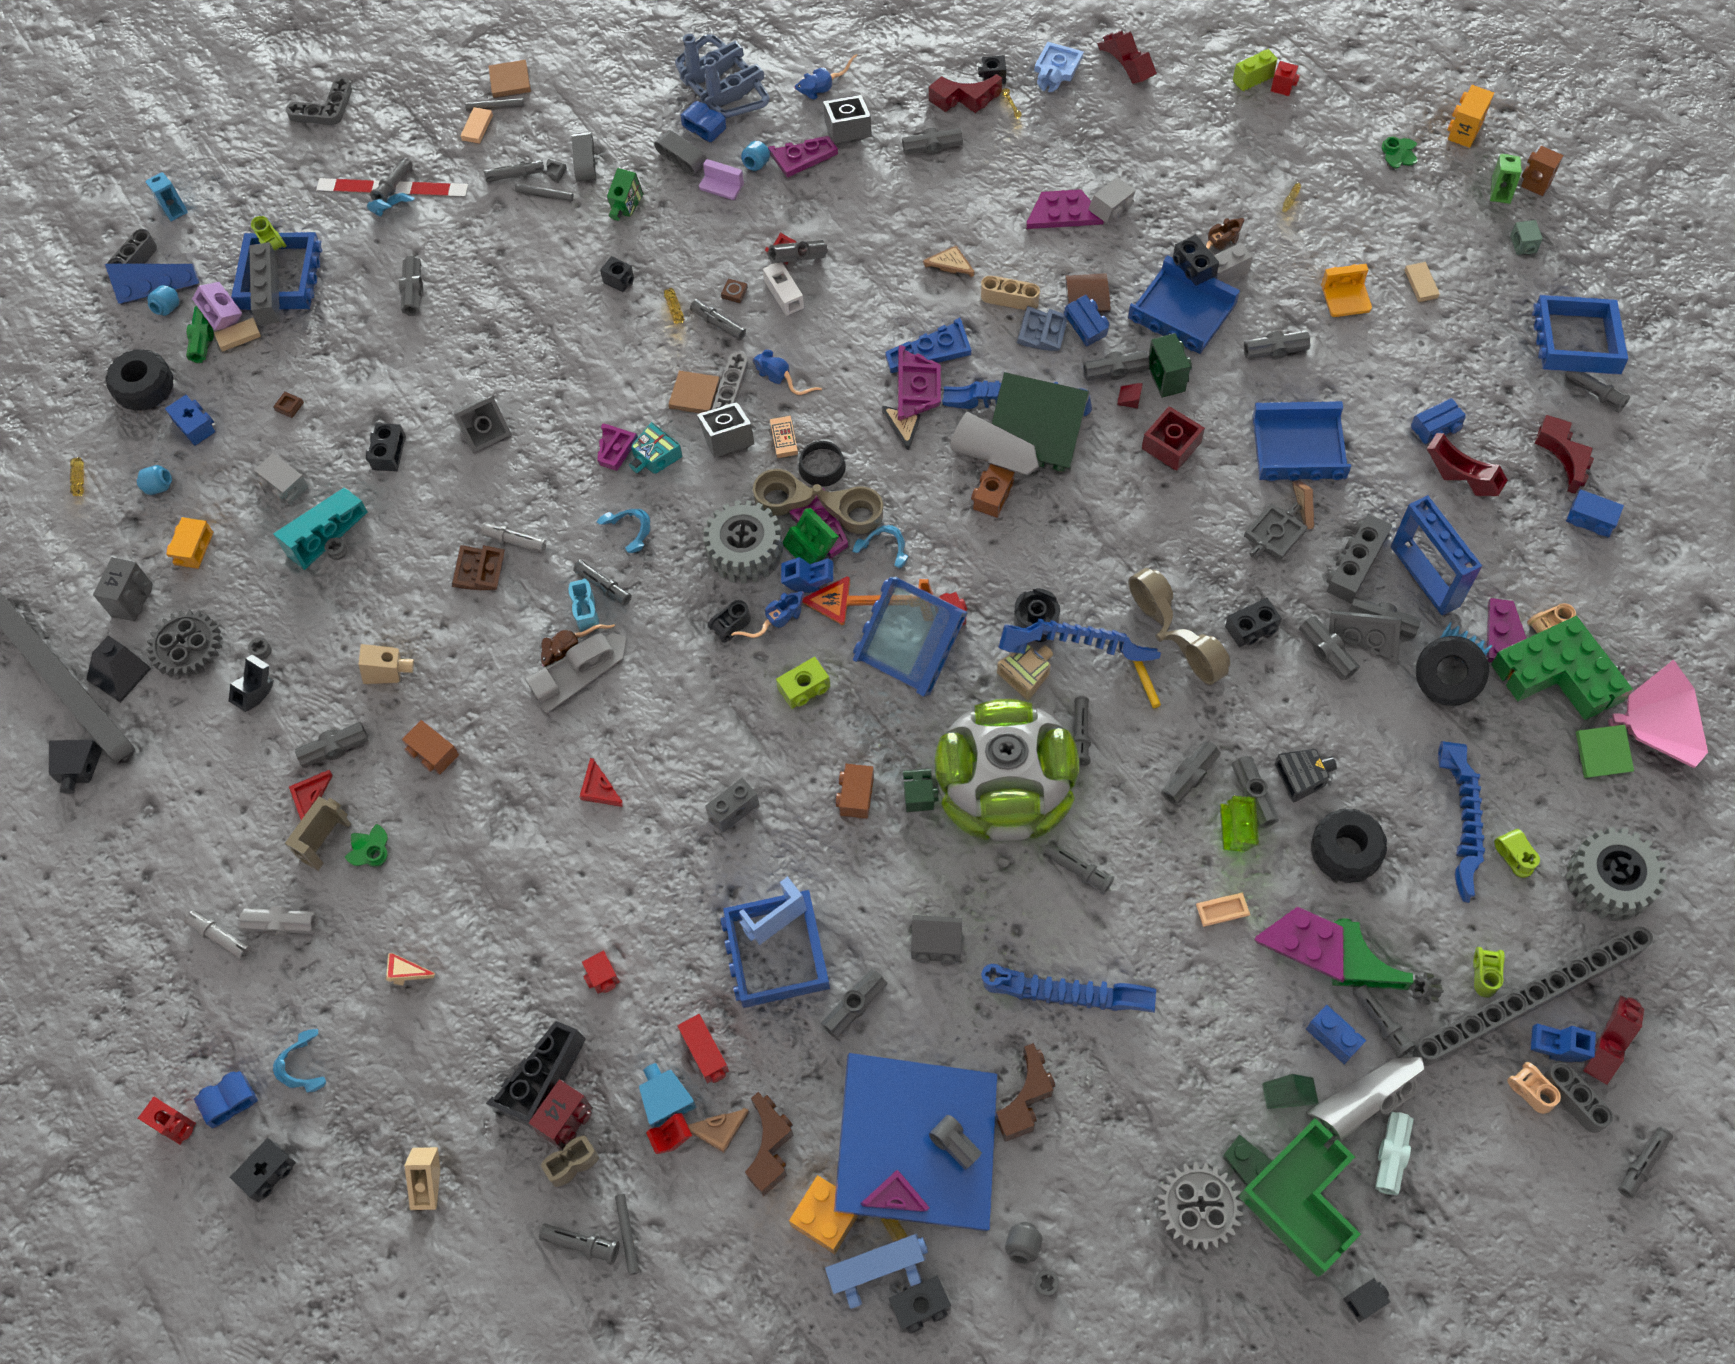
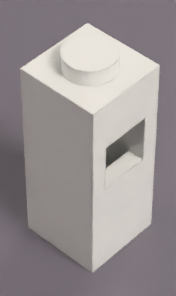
M783 263L770 264L763 268L764 282L785 316L803 309V295Z

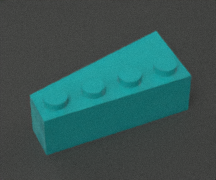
M344 487L273 533L286 556L305 570L326 551L325 544L329 539L342 537L368 511L362 500Z

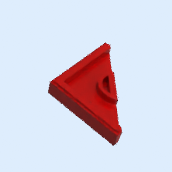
M590 758L579 796L580 800L623 807V801L605 774L601 771L594 758Z
M330 769L289 786L301 820L317 798L323 796L333 776Z

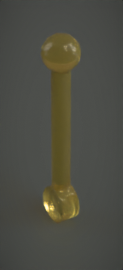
M1004 88L1002 95L1007 97L1015 112L1014 116L1020 118L1022 113L1016 108L1010 96V90Z

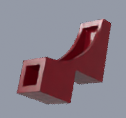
M1123 30L1116 33H1109L1103 36V41L1097 43L1100 51L1112 54L1122 64L1132 84L1143 82L1157 74L1150 53L1138 51L1131 31L1123 33Z
M996 74L982 82L958 83L941 76L929 86V101L944 112H947L960 102L976 114L980 109L985 108L991 100L1001 94L1002 77Z
M1546 415L1540 425L1534 444L1549 450L1560 460L1568 477L1567 492L1576 494L1580 486L1584 487L1589 475L1585 473L1586 469L1589 470L1594 460V457H1591L1593 448L1570 441L1573 432H1570L1572 422Z
M1436 433L1427 447V451L1443 480H1467L1475 496H1499L1508 481L1500 465L1484 463L1467 456L1458 450L1444 433Z
M1622 995L1619 996L1608 1023L1595 1044V1057L1586 1060L1584 1063L1583 1071L1608 1085L1624 1062L1626 1049L1642 1028L1644 1008L1637 1000L1630 997L1625 998Z

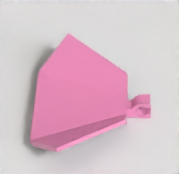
M1674 659L1628 696L1627 712L1625 715L1614 713L1612 718L1608 720L1609 727L1625 725L1628 728L1629 735H1633L1636 740L1692 768H1695L1708 753L1695 689Z

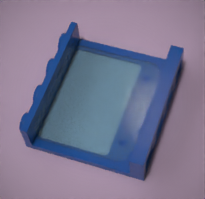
M889 577L881 587L882 595L872 607L871 612L873 615L870 621H867L863 627L862 633L864 635L861 642L859 641L854 647L853 653L855 655L853 661H863L916 688V693L922 696L931 695L968 612L897 577Z

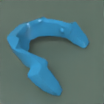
M397 193L387 198V203L382 201V199L369 201L367 210L375 215L382 216L383 211L400 201H413L415 198L405 193Z
M629 509L616 515L608 512L597 520L599 525L609 523L615 524L626 515L635 516L640 519L641 527L637 537L625 547L628 553L641 551L644 546L642 541L650 532V518L642 509Z
M893 525L878 527L866 539H857L852 552L858 553L863 548L867 549L874 535H880L882 532L893 534L898 542V553L894 565L902 568L907 562L908 555L903 553L905 547L904 538L900 530Z
M310 1029L299 1033L297 1043L283 1050L274 1061L273 1072L276 1079L289 1088L305 1087L306 1092H315L326 1084L324 1077L305 1080L296 1079L289 1076L285 1071L284 1059L288 1057V1053L297 1048L308 1046L307 1042L318 1035V1029Z

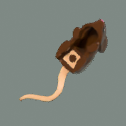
M1225 218L1222 225L1220 223L1214 225L1209 230L1206 247L1210 249V246H1213L1216 249L1222 250L1231 241L1232 244H1236L1245 219L1229 220V218Z
M598 624L578 633H573L570 630H561L552 639L544 638L541 643V663L543 667L563 659L567 651L578 644V638L584 637L598 628H612L615 624Z

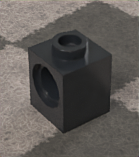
M1005 55L982 57L981 65H978V76L982 77V81L997 74L1002 77V84H1006L1007 69Z
M613 256L600 269L603 283L621 292H624L634 281L632 266Z
M1375 1278L1343 1298L1359 1323L1391 1302L1388 1298V1290L1381 1282H1377Z

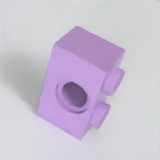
M220 282L200 285L192 298L214 330L225 329L237 324L242 315L239 307L234 303Z

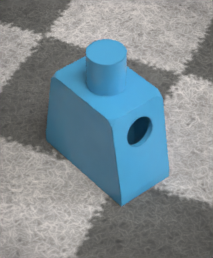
M163 172L145 181L155 200L170 221L188 213L173 184ZM172 199L174 203L168 205L166 201Z
M656 1063L644 1068L643 1072L648 1081L641 1084L639 1089L648 1122L652 1128L660 1127L674 1114L682 1113L684 1115L697 1108L692 1097L672 1070L661 1073Z

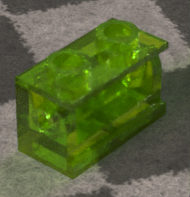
M1232 796V799L1228 800L1227 804L1221 803L1223 850L1246 852L1259 845L1256 799Z

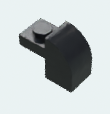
M253 655L245 659L244 677L230 683L228 702L244 712L258 706L269 694L274 680L268 677L269 665Z

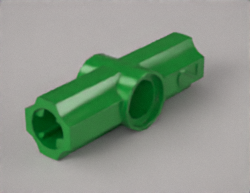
M195 306L192 324H188L186 329L189 340L186 357L189 361L203 363L206 360L208 344L213 341L214 333L208 320L200 309Z

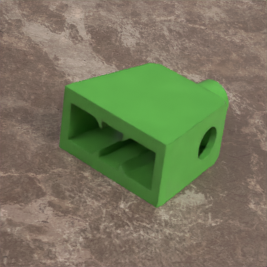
M1499 155L1492 175L1490 201L1511 204L1522 173L1521 158L1519 156ZM1505 182L1507 186L1501 187V183Z

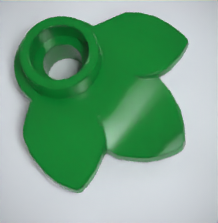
M1388 137L1383 141L1381 149L1386 154L1385 160L1393 168H1399L1401 164L1410 166L1418 161L1412 152L1417 145L1415 141L1408 138L1398 139L1397 137Z
M376 824L369 835L352 833L351 845L353 851L349 852L345 859L354 866L368 864L369 866L377 867L382 865L388 857V851L385 848L388 836L385 830ZM380 853L377 858L373 859L374 854Z

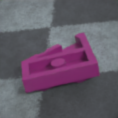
M603 423L601 425L603 433L602 439L599 441L600 450L597 461L600 466L618 471L632 450L631 446L638 436L636 433Z

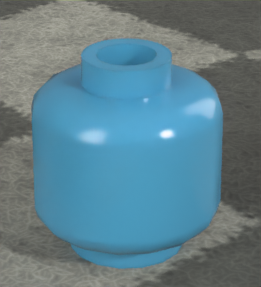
M760 141L751 142L741 154L744 166L752 171L760 170L770 158L768 147Z
M165 285L158 286L147 297L149 309L157 315H169L179 305V297L176 290Z
M160 465L141 469L137 478L139 489L148 495L167 491L172 482L170 472Z

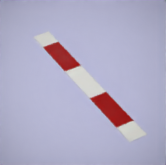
M319 178L316 190L370 193L379 186V181ZM400 181L396 186L395 194L466 196L468 184Z

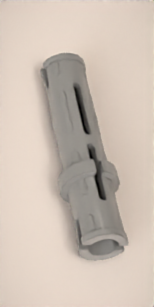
M484 522L480 530L481 536L494 538L503 544L507 542L543 553L546 549L547 540L512 531L506 526L499 527Z
M194 910L189 912L192 917L189 915L185 916L184 923L197 930L201 937L209 938L240 960L246 958L243 953L247 956L251 951L250 946L219 928L212 919L207 920Z

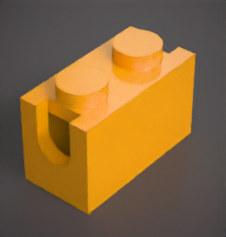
M181 517L179 525L175 527L173 539L167 546L166 555L174 558L172 562L174 565L199 569L214 533L207 521Z

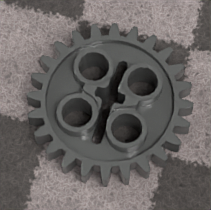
M191 610L186 615L179 611L178 617L170 614L171 620L168 621L163 618L164 624L162 626L155 625L158 631L150 632L154 639L147 640V643L151 646L146 648L150 654L148 658L156 669L162 674L166 673L170 678L175 674L180 679L183 673L190 678L192 671L199 675V668L207 670L206 663H214L211 657L219 656L216 649L222 648V645L219 643V641L223 640L219 634L221 630L213 619H210L207 614L202 615L200 611H197L195 615Z

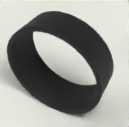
M816 441L807 445L801 452L799 473L808 484L813 486L819 484L821 487L835 484L843 477L846 469L845 460L840 448L834 443ZM818 449L834 451L841 457L837 469L826 475L810 473L805 469L802 461L807 454Z

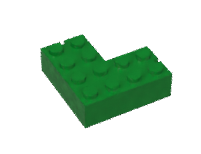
M1577 615L1499 651L1491 664L1502 681L1507 680L1512 670H1515L1506 686L1517 702L1557 683L1584 720L1602 713L1604 709L1608 710L1623 703L1633 690Z
M1314 1118L1238 1197L1319 1277L1328 1270L1361 1234L1320 1194L1355 1156L1338 1139L1327 1149L1324 1145L1333 1135Z

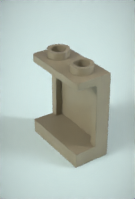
M320 796L285 842V845L299 861L319 871L324 863L317 856L316 852L335 825L340 823L348 828L351 825L347 819L348 814L340 809L341 805L331 798L325 800Z

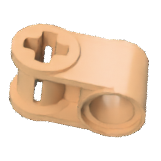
M1562 603L1534 615L1527 621V624L1532 626L1536 633H1540L1565 621V619L1576 616V611L1571 605Z
M1526 1062L1519 1073L1508 1078V1084L1535 1111L1542 1114L1549 1113L1560 1102V1092L1542 1075L1536 1066ZM1540 1094L1546 1095L1551 1103L1548 1104L1542 1101Z

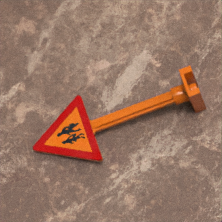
M846 576L804 597L802 603L835 622L845 625L848 606L874 605L881 595L849 596L850 577ZM919 579L918 588L933 595L929 580ZM913 594L892 596L889 605L920 607L924 620L934 621V615L930 606L933 604Z

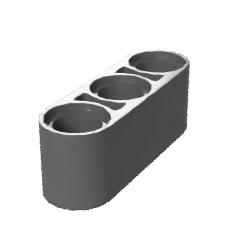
M668 130L654 142V146L659 154L691 176H694L703 168V164L707 159L701 150L671 130Z
M592 132L572 134L576 182L596 180Z
M138 229L125 241L107 264H145L157 250V245L148 230Z
M1557 1063L1546 1071L1544 1077L1559 1090L1561 1095L1560 1102L1586 1130L1598 1133L1612 1123L1613 1113L1611 1109L1569 1065ZM1554 1072L1559 1073L1563 1077V1082H1559L1555 1078ZM1573 1093L1581 1096L1582 1103L1575 1100ZM1593 1113L1600 1116L1601 1124L1594 1120Z

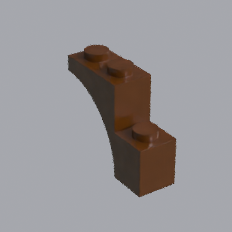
M1034 1043L1024 1046L1023 1054L1027 1065V1078L1021 1092L1012 1103L996 1112L995 1119L1005 1142L1034 1131V1123L1037 1122L1032 1107L1027 1108V1106L1052 1097L1053 1088L1055 1087L1054 1079L1050 1072L1046 1074L1043 1066L1046 1063L1041 1049L1036 1050Z
M757 1092L751 1098V1101L762 1120V1143L754 1162L745 1171V1174L764 1197L787 1176L784 1169L787 1166L778 1154L774 1156L772 1154L793 1136L791 1129L793 1124L786 1115H778L774 1110L777 1106L768 1095L763 1097Z

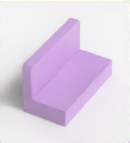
M706 159L703 164L705 176L699 184V189L735 200L744 185L742 170Z

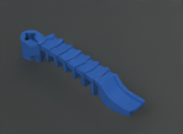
M975 381L971 385L964 387L944 386L942 403L945 406L973 409L978 406V399H983L985 408H989L991 399H995V403H997L1001 383L999 381ZM1090 395L1083 416H1087L1092 411Z
M1038 619L1037 623L1027 628L1004 625L998 648L1004 651L1025 654L1029 642L1034 640L1041 641L1042 634L1047 635L1046 639L1054 641L1055 633L1059 632V640L1063 642L1067 641L1068 634H1073L1071 642L1078 644L1080 637L1085 636L1084 644L1090 646L1093 637L1097 638L1095 647L1098 649H1103L1105 640L1108 639L1109 644L1106 653L1110 655L1115 654L1119 641V650L1127 659L1132 661L1159 659L1161 655L1157 648L1135 645L1127 637L1126 633H1119L1116 630L1107 631L1104 628L1094 629L1091 626L1086 628L1078 624L1072 626L1065 622L1058 624L1052 620L1045 622L1042 619Z
M1441 741L1438 749L1439 768L1450 769L1456 779V783L1462 784L1459 787V796H1464L1460 800V808H1465L1461 813V820L1465 822L1462 824L1461 845L1457 847L1456 856L1465 858L1457 866L1454 875L1462 901L1469 903L1470 898L1475 896L1474 872L1484 862L1483 854L1485 852V848H1483L1484 835H1482L1483 823H1481L1483 810H1480L1482 798H1479L1481 786L1478 784L1480 774L1475 773L1467 763L1466 744Z
M998 964L986 965L981 973L983 985L987 991L1008 994L1021 1000L1026 998L1032 999V1001L1042 1000L1046 1001V1003L1058 1002L1060 1005L1065 1003L1073 1004L1076 1007L1078 1005L1087 1006V1008L1097 1007L1101 1010H1138L1155 1013L1156 989L1146 986L1117 983L1113 985V988H1107V982L1102 981L1101 987L1093 986V981H1088L1087 985L1079 984V980H1075L1074 983H1067L1064 978H1061L1060 982L1052 981V977L1047 976L1046 980L1038 979V975L1028 978L1024 976V972L1007 969ZM992 975H997L995 981L991 982Z

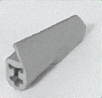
M969 412L963 415L951 439L950 447L952 451L987 461L989 464L1019 474L1029 475L1039 467L1034 445Z
M601 633L596 634L569 649L565 658L525 678L545 713L551 712L623 660L627 637L615 633L606 637Z
M1422 1057L1392 1059L1307 1111V1115L1315 1117L1333 1135L1331 1137L1333 1141L1337 1139L1340 1142L1359 1129L1361 1123L1376 1112L1380 1111L1383 1114H1389L1414 1095L1417 1089L1416 1078L1424 1073Z

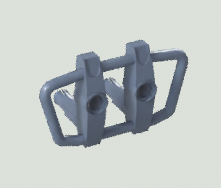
M686 34L683 37L685 50L676 58L675 65L680 74V79L686 86H690L697 93L701 103L707 104L711 110L722 113L725 118L764 108L769 103V94L761 84V81L765 78L764 71L758 64L748 66L742 59L744 56L743 48L737 41L726 45L712 34L704 35L696 42L693 34ZM711 42L718 47V49L710 51L699 58L698 50L706 43ZM735 63L740 67L741 71L728 75L720 81V76ZM706 82V90H703L699 83ZM753 88L757 90L762 98L759 101L728 110L720 107L742 99Z

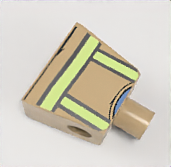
M1027 645L1025 654L1012 653L1000 660L997 665V674L1029 701L1050 674L1051 665L1047 660L1053 656V652L1046 645L1038 651Z

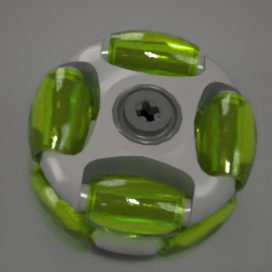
M995 699L975 705V712L970 710L954 722L946 734L940 737L934 758L935 774L939 784L943 810L957 827L978 839L989 840L991 838L997 841H1018L1029 837L1033 839L1041 837L1052 831L1064 820L1075 800L1073 793L1080 767L1076 742L1072 734L1064 729L1056 719L1039 708L1032 709V703L1016 699Z

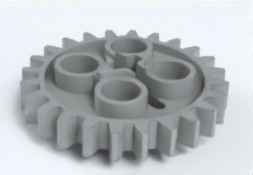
M1194 1162L1192 1170L1184 1164L1182 1166L1183 1173L1178 1169H1174L1173 1175L1175 1179L1167 1176L1165 1180L1169 1186L1161 1185L1160 1190L1165 1195H1158L1157 1197L1158 1201L1164 1203L1157 1207V1211L1164 1212L1165 1214L1159 1221L1168 1222V1226L1164 1231L1169 1232L1173 1230L1175 1232L1172 1238L1173 1241L1181 1237L1182 1247L1191 1242L1193 1251H1195L1198 1244H1201L1203 1251H1207L1209 1243L1214 1249H1217L1218 1240L1224 1245L1227 1244L1226 1235L1233 1238L1236 1234L1231 1227L1239 1228L1241 1226V1223L1235 1218H1242L1244 1215L1243 1212L1237 1210V1208L1242 1207L1244 1204L1243 1201L1236 1200L1241 1191H1232L1231 1189L1236 1182L1231 1181L1227 1183L1225 1181L1228 1175L1227 1172L1221 1176L1217 1175V1166L1212 1172L1209 1171L1208 1163H1205L1203 1168L1199 1169L1197 1162ZM1208 1186L1215 1188L1218 1192V1197H1208L1205 1188ZM1187 1188L1191 1192L1192 1198L1188 1200L1181 1198L1179 1189ZM1197 1201H1200L1202 1206H1207L1202 1212H1200L1199 1207L1186 1208L1184 1210L1177 1209L1178 1205L1195 1206ZM1216 1203H1222V1204H1223V1207H1222V1208H1220V1207H1215V1206H1214V1207L1208 1206V1205H1213V1204H1216ZM1216 1213L1219 1215L1221 1225H1213L1209 1221V1214ZM1186 1214L1191 1215L1195 1220V1226H1186L1182 1221V1216Z

